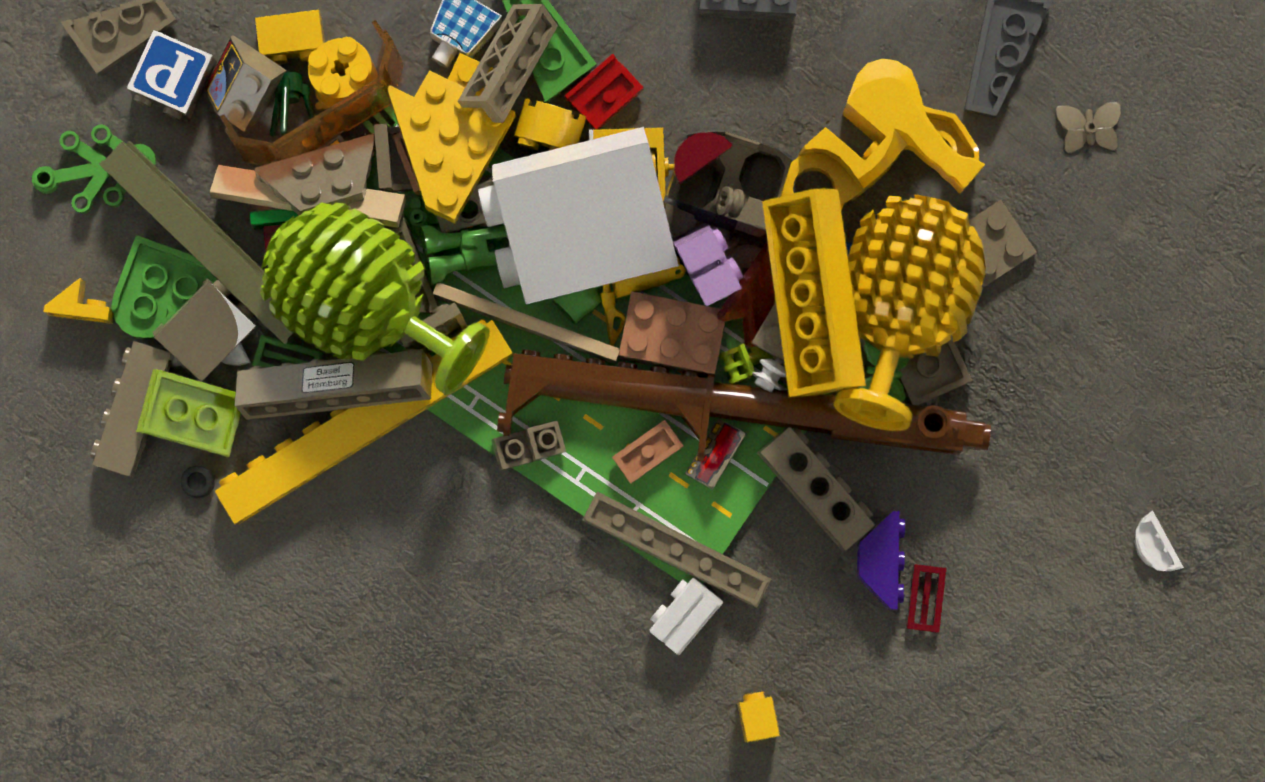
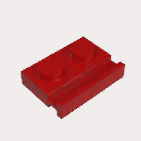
M611 54L565 95V98L575 107L579 114L586 116L587 123L594 130H599L644 90V87L617 60L616 56Z

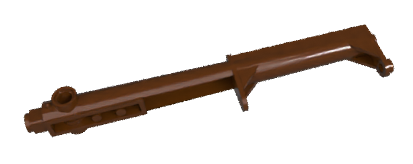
M522 350L521 354L514 353L512 365L506 364L504 384H509L506 412H499L497 432H503V436H510L513 416L539 396L681 416L699 439L697 461L700 462L704 460L709 417L831 434L830 439L960 455L963 448L979 451L988 450L991 434L990 424L966 420V412L943 409L939 406L926 407L904 404L912 414L910 427L902 431H888L872 428L843 416L833 405L836 397L834 395L820 394L815 396L789 397L788 390L773 389L772 392H768L761 387L714 382L715 375L709 373L707 379L701 378L702 374L695 371H682V375L669 374L668 368L652 366L650 371L637 369L636 364L619 362L617 367L605 365L604 360L596 358H586L585 362L572 361L573 357L565 354H554L553 358L540 357L541 352L534 350ZM930 421L935 423L938 431L931 432L927 430L924 422Z

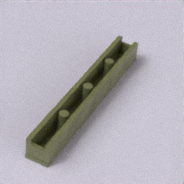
M130 141L127 144L121 142L104 161L99 163L109 175L284 344L294 341L297 333L288 330L283 322L277 320L271 314L269 301L272 300V297L264 302L260 295L261 285L264 284L262 281L264 270Z

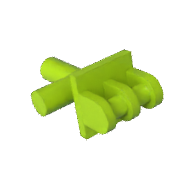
M757 330L745 334L752 353L748 354L743 343L718 355L719 359H723L726 365L723 368L724 371L729 372L731 377L729 380L730 384L749 380L754 376L752 373L756 372L753 367L754 365L760 364L761 359H772L774 357L752 344Z

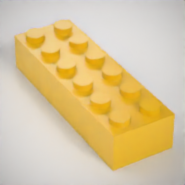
M811 189L762 201L789 397L815 396L848 388L866 386L838 189Z

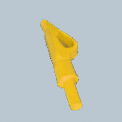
M609 283L602 285L603 293H600L605 312L608 339H610V345L614 346L625 326L626 317L624 313L615 308V291H611ZM615 317L621 320L617 331L613 328Z

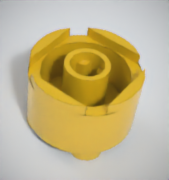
M352 37L336 38L323 43L311 52L308 59V76L324 105L329 108L338 109L341 112H352L363 108L373 98L372 94L376 86H378V73L368 51Z
M530 99L524 100L514 134L515 137L519 138L517 143L520 146L538 151L539 145L553 150L579 143L586 116L579 114L577 120L574 119L571 110L536 101V105L533 107L531 106L532 102Z

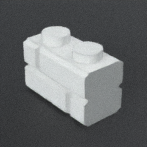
M694 577L689 583L682 580L670 594L675 598L670 606L666 608L662 604L650 618L655 623L651 627L650 632L678 655L683 652L723 603L718 596L708 590L706 586Z

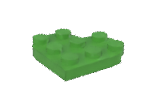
M136 235L113 295L111 309L114 319L122 331L134 338L146 340L154 338L153 331L161 323L164 325L203 286V281L207 277L213 283L217 278L193 255Z

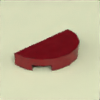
M699 132L686 138L678 147L674 157V174L679 185L730 150L733 145L724 136L713 132Z

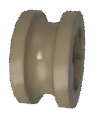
M725 186L721 189L717 198V212L719 215L724 216L728 213L731 218H737L743 209L744 192L741 189L733 191L731 187Z

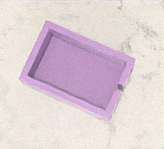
M703 223L672 239L674 247L706 306L742 288L739 280L744 277L735 260L730 255L725 256L723 251L729 248L716 226L711 228L707 223Z

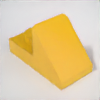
M82 278L76 280L44 305L43 311L48 316L110 324H113L114 318L112 309L106 307L107 302L87 299V304H83L86 281Z

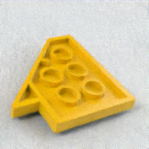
M429 70L414 97L393 86H389L388 95L426 210L455 224L515 119L516 113L510 110L503 123H493L483 108H462L458 103V99L465 87Z

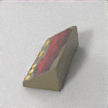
M718 418L706 438L703 462L697 461V452L685 474L713 491L746 433Z

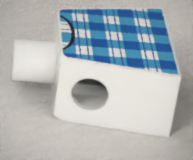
M442 0L430 30L431 38L440 44L432 59L439 65L448 68L456 54L462 53L473 58L501 26L502 15L476 0Z

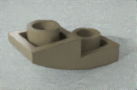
M558 421L530 427L524 431L512 433L510 436H500L491 440L500 471L566 452Z

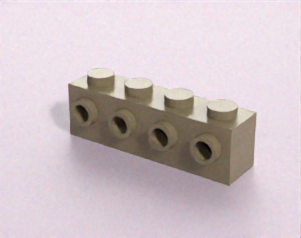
M135 341L132 348H126L121 365L125 366L121 379L116 378L111 391V396L115 397L111 409H106L102 417L101 427L104 428L101 440L96 439L91 450L90 458L94 459L92 465L123 476L135 478L149 436L136 432L151 374L153 369L170 373L175 358L170 352Z

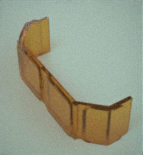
M376 20L372 22L385 48L378 77L277 141L271 143L239 137L224 114L221 115L220 118L227 127L224 130L244 161L263 166L315 151L336 134L350 131L387 108L391 104L388 88L389 86L398 88L404 63L386 29L382 30Z

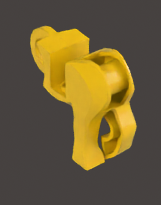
M879 59L867 63L857 74L842 114L874 142L861 158L825 127L802 148L798 157L791 162L781 197L794 194V182L802 173L818 171L829 178L833 189H838L842 210L844 204L851 200L853 201L878 182L888 172L903 150L913 151L922 161L936 170L944 180L950 183L959 194L978 175L985 164L979 161V149L956 114L923 105L918 84L910 68L895 60Z

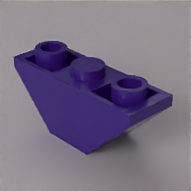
M900 511L891 512L857 544V578L888 610H897L898 603L904 602V584H898V571H904L905 564L904 551H899V538L905 537V519H899Z

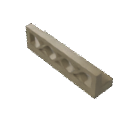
M515 4L511 7L458 99V103L462 108H483L493 123H503L558 27L543 4ZM520 16H526L522 21L516 24ZM512 39L510 44L502 48L504 43ZM499 63L495 69L488 72L492 66ZM484 88L480 96H474L477 91Z

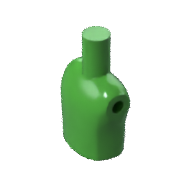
M602 285L557 296L553 302L576 325L601 304L602 300L598 289Z

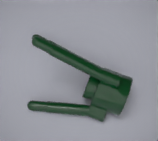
M285 72L275 91L270 136L272 137L277 132L280 110V133L286 135L289 104L300 102V97H303L315 138L321 139L318 121L310 98L309 84H303V78L300 73Z

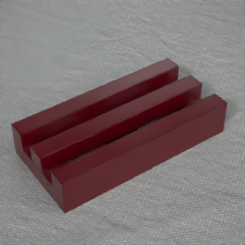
M913 565L906 629L939 633L947 568ZM920 572H925L920 624L914 623L919 576ZM932 573L938 574L933 624L927 625Z

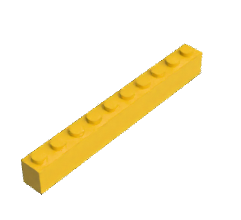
M485 319L477 322L489 328V339L475 368L454 392L513 356L514 353L493 320L488 323ZM457 336L451 338V340L455 341ZM429 353L426 354L433 364L431 399L334 410L330 413L332 419L322 425L319 421L309 425L302 430L304 436L293 442L289 438L278 444L274 448L276 453L265 459L264 455H261L247 464L249 470L239 476L234 472L220 480L221 487L216 489L215 493L233 523L238 525L449 396L440 392L435 386L436 373L443 358L438 354L433 357Z

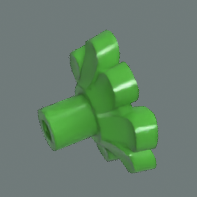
M413 198L411 200L412 207L405 206L403 212L414 240H418L421 226H437L439 222L437 215L427 211L425 205H422L420 198Z

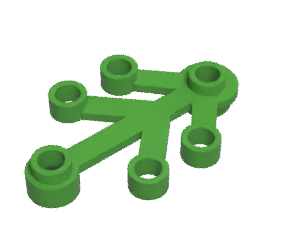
M100 124L92 129V139L98 145H107L114 150L123 142L112 135L111 130L105 125ZM106 130L107 137L104 140H98L96 138L98 131ZM66 131L60 136V145L66 151H74L90 163L59 170H53L47 166L39 167L32 175V183L39 192L49 194L58 188L59 183L92 177L84 191L76 194L72 199L73 209L80 214H86L92 209L93 200L110 177L99 165L106 157L83 143L75 132ZM69 136H73L76 139L75 144L71 147L65 145V139ZM136 144L135 146L156 165V156L153 150L147 145ZM44 173L49 174V182L40 184L39 177ZM117 182L115 187H109L105 190L103 199L108 206L113 208L122 205L127 191ZM118 192V201L114 203L109 202V194ZM81 198H85L88 201L84 209L77 208V201Z

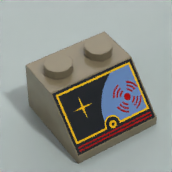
M232 35L204 89L217 114L245 132L260 121L286 69Z

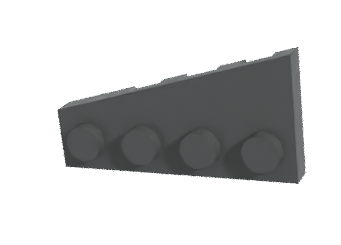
M987 0L964 112L991 118L997 116L1053 0Z

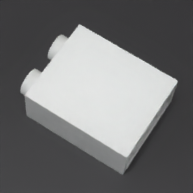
M644 127L492 165L494 185L478 189L487 226L491 227L504 223L510 242V247L495 250L503 287L508 288L521 284L526 304L679 266Z

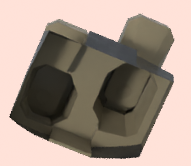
M713 132L724 136L733 147L680 185L673 171L663 202L667 203L665 213L671 237L674 239L703 223H707L755 240H760L767 236L762 201L781 197L792 162V156L771 146L729 132ZM725 186L731 187L733 191L741 189L744 192L743 209L737 218H731L728 213L724 216L719 215L717 212V198L721 189Z

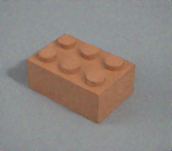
M631 291L619 359L681 372L695 371L707 377L708 373L715 375L727 310Z

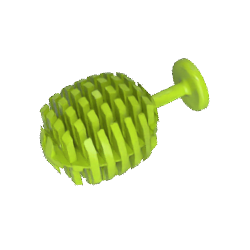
M320 203L310 211H305L295 218L293 216L278 228L269 242L261 269L268 265V268L263 273L262 281L264 284L261 285L260 295L264 302L272 297V300L269 301L271 314L277 320L283 322L288 330L300 335L299 338L305 342L317 345L315 347L323 352L336 353L333 355L334 357L342 360H349L352 357V359L364 361L375 351H379L390 344L392 346L407 334L443 358L435 378V386L440 392L449 395L467 379L485 350L490 330L481 323H474L463 330L453 341L418 319L423 294L417 299L415 295L420 291L422 285L420 279L424 277L425 268L421 261L414 266L411 265L415 261L413 248L404 240H400L398 234L392 230L385 229V225L372 218L368 219L369 215L355 208L350 211L351 206L343 203H335L333 205Z

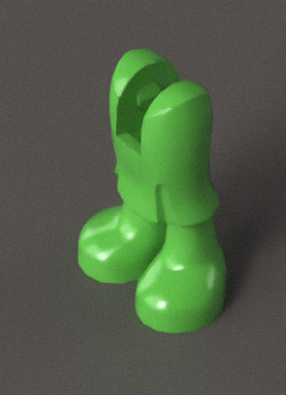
M498 225L472 231L460 229V232L441 233L433 226H421L420 238L425 255L459 248V254L426 258L425 267L430 287L436 286L439 282L443 283L446 275L462 269L469 271L475 267L497 265L495 252H489L488 241H499L508 238L506 227Z

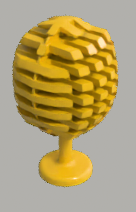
M914 194L915 199L910 198V200L902 201V198L898 196H889L886 200L887 208L882 209L877 214V219L875 218L874 210L867 213L860 220L861 228L856 230L848 255L859 336L881 352L869 390L860 388L841 390L837 393L833 405L839 413L857 423L888 431L906 430L910 427L912 421V414L907 406L888 396L899 358H913L914 354L920 353L938 357L941 352V346L951 340V335L953 343L960 340L968 332L967 324L971 323L985 279L986 265L982 240L975 227L970 226L968 213L957 210L948 201Z

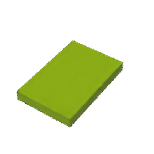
M153 369L136 432L230 457L241 412L235 407L236 392L159 369Z

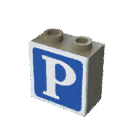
M153 30L127 89L134 95L133 101L148 108L155 104L164 108L162 113L178 121H180L181 117L191 120L204 87L216 65V61L211 54Z

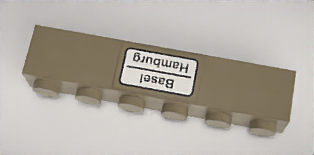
M408 348L403 350V352L396 353L376 352L364 361L352 359L351 357L349 360L335 359L326 361L315 359L310 363H283L280 366L266 368L254 366L249 370L237 371L235 407L246 420L428 400L431 399L433 364L423 350Z

